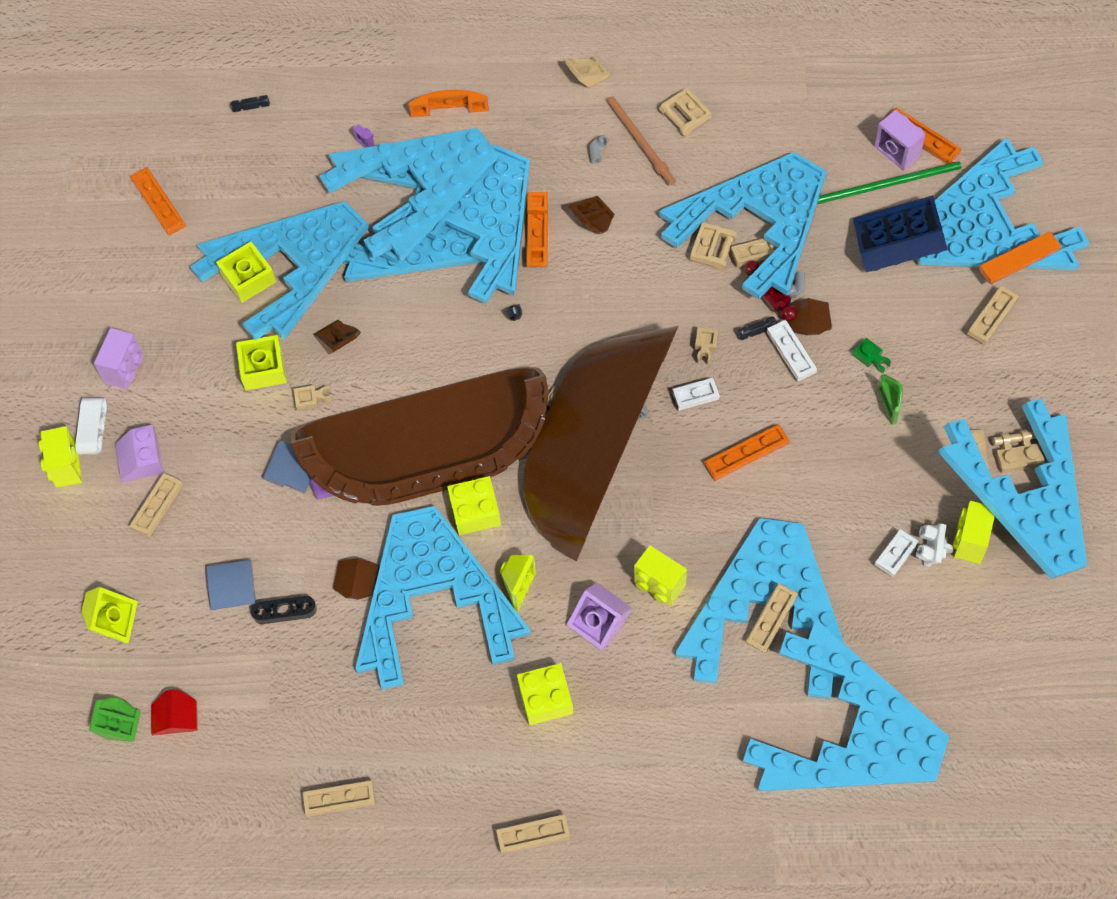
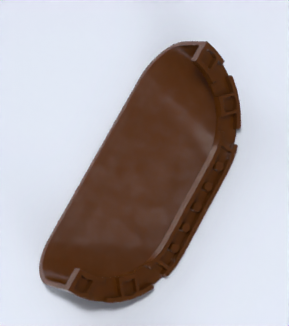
M678 326L613 338L595 345L582 354L572 364L563 378L546 415L542 429L530 450L524 470V498L529 515L542 536L545 535L554 544L553 547L575 561L578 560L595 516L662 362L665 360Z
M536 367L513 368L312 421L292 432L291 444L301 466L315 483L330 494L356 504L360 502L368 503L372 506L400 503L448 490L447 486L489 476L490 478L507 470V467L517 459L520 460L532 447L544 424L548 403L547 379L542 370Z

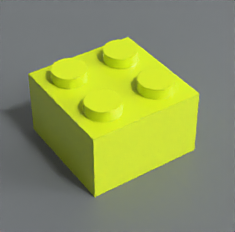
M252 242L247 243L216 262L221 276L241 303L276 283L272 268Z
M278 335L259 338L256 341L252 339L236 342L241 380L246 391L287 383L283 351Z
M67 426L41 431L42 440H39V448L44 459H41V467L43 472H47L48 480L52 481L56 488L82 483L79 455L76 452L75 446L76 441Z
M490 476L447 486L459 535L501 526L500 514Z
M970 501L967 508L963 507L956 528L958 529L952 545L953 549L956 550L954 558L981 564L988 548L995 517L984 504Z
M650 545L634 565L635 585L641 591H648L653 594L654 598L662 604L666 603L671 606L686 586L687 569Z
M561 663L517 674L529 726L573 714V704Z

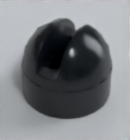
M520 304L513 305L504 310L506 316L511 321L519 320L523 314Z

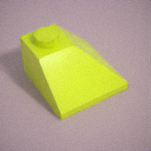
M511 555L508 562L505 561L500 570L503 584L516 611H519L536 575L535 560L532 555Z
M98 587L86 592L81 614L88 630L127 644L130 640L138 601Z

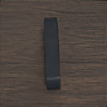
M310 596L262 601L253 605L251 615L258 624L307 619L315 615L317 606L314 599ZM305 603H308L310 606L308 611L303 610ZM293 604H296L297 606V613H295ZM283 605L290 607V611L286 615L278 613V609ZM271 607H273L275 616H272L271 614ZM260 609L265 610L264 617L259 616Z

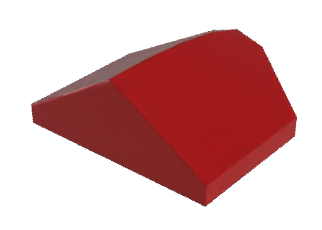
M167 690L151 705L152 736L198 731L197 701L181 690Z

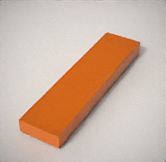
M897 107L892 111L897 110L899 113L904 114L915 126L920 127L926 134L922 149L945 164L952 163L960 154V147Z
M148 167L130 176L132 182L168 236L186 227L185 222Z
M1049 231L980 265L979 270L991 285L1060 251L1062 246Z
M777 424L705 460L704 466L713 480L716 481L789 444L790 440L781 426Z

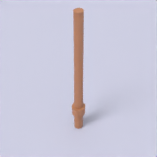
M613 96L608 98L607 102L653 162L657 173L663 176L670 186L673 185L676 180L669 172L667 164L660 160Z

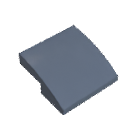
M279 441L263 479L282 488L285 485L305 493L312 477L301 466L292 444Z
M251 560L207 566L211 610L256 603Z

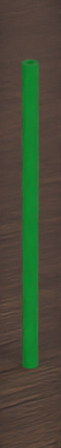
M958 161L820 195L818 204L961 169V163Z

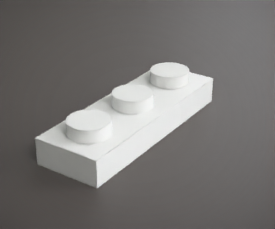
M786 320L767 328V334L797 381L817 373L816 366Z

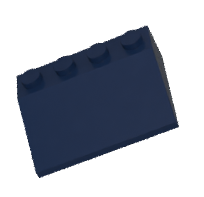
M933 195L853 218L859 250L866 273L948 250Z

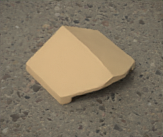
M591 57V59L574 58L566 59L565 61L575 77L587 87L605 80L610 75L597 57Z

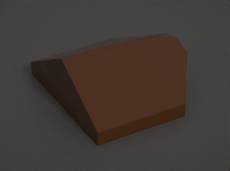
M599 196L569 205L571 211L581 222L598 234L608 231L615 215Z
M807 298L791 304L797 310L796 318L789 322V326L794 333L806 336L819 335L832 329L828 302Z
M336 320L315 333L314 336L325 351L331 354L355 340L361 332L356 327Z
M362 559L338 561L333 590L348 599L359 600L369 596L373 597L380 565Z

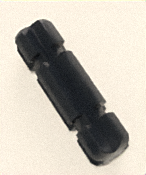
M262 95L260 98L241 99L242 101L240 102L239 100L231 101L233 112H240L241 109L244 111L257 109L259 106H270L268 95Z
M773 316L766 318V321L760 320L747 325V328L745 326L738 328L737 335L740 340H745L749 338L748 336L753 337L767 332V328L777 324V321Z

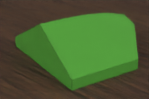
M884 374L880 377L878 391L891 424L894 425L897 423L900 412L903 387L896 379Z
M109 697L96 700L89 731L107 740L133 742L140 711L123 699Z

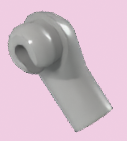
M604 135L596 138L589 146L593 164L601 162L600 153L608 144V138Z
M796 272L794 277L795 284L791 286L789 293L791 298H796L805 290L804 272Z

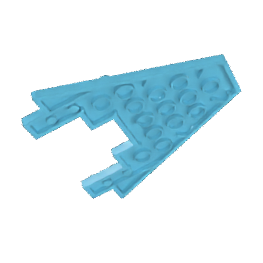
M1006 138L935 200L948 250L917 259L918 264L980 267V265L1041 236L1034 223L1014 229L999 201L1015 194V189L1009 180L1010 177L1042 167L1043 160L1036 148L1031 147L1016 152L1009 139ZM1081 227L1054 235L1062 246L1061 250L1024 269L1077 270L1079 263L1073 252L1089 246V241Z
M495 144L492 147L497 152L498 158L426 235L436 240L444 226L448 225L478 239L471 250V256L486 264L471 286L468 294L470 297L485 304L489 302L497 288L513 296L516 293L530 159ZM408 202L374 225L373 232L378 233L416 212ZM393 249L380 255L395 263H398L400 260Z

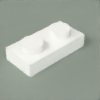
M713 378L672 389L679 411L719 400L720 397Z
M900 529L877 559L875 566L891 577H894L914 551L919 541Z

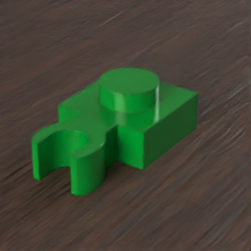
M865 338L852 353V356L868 368L874 364L881 373L885 371V368L881 366L882 363L889 367L891 365L889 358L881 356L883 350L868 338Z

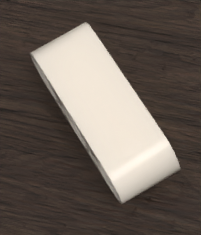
M82 398L75 444L78 455L101 454L107 411L105 398Z

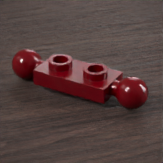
M755 260L748 261L744 266L745 273L751 276L760 264ZM771 286L761 297L773 312L781 310L780 315L783 320L790 322L796 318V308L788 305L791 303L789 295L787 296Z

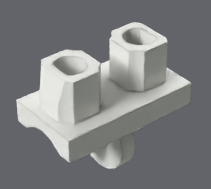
M940 523L935 526L924 525L920 527L919 536L926 539L927 544H922L917 548L916 557L924 560V566L931 567L932 564H939L942 559L946 558V553L953 552V546L948 544V537H945V524Z

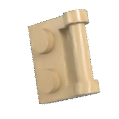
M688 88L665 101L659 107V110L666 114L680 128L683 136H688L692 130L712 118V113ZM674 106L689 120L688 123H685L672 109Z
M702 222L690 255V260L714 266L718 270H725L727 266L726 260L732 242L736 240L737 233L733 230ZM719 237H722L725 241L719 258L714 257L713 254Z

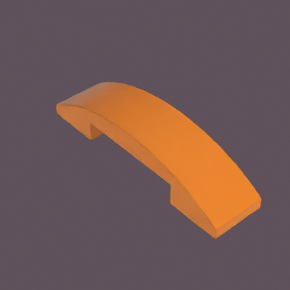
M469 90L435 91L409 102L411 117L430 116V109L469 106V113L489 111L488 96Z
M528 192L527 267H547L548 192Z

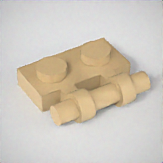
M1021 430L1016 434L1009 435L1008 433H1003L998 437H993V445H1002L1003 448L996 452L1001 473L1036 468L1039 465L1045 464L1040 444L1031 445L1030 440L1037 439L1034 431ZM1021 442L1022 446L1012 448L1011 443Z

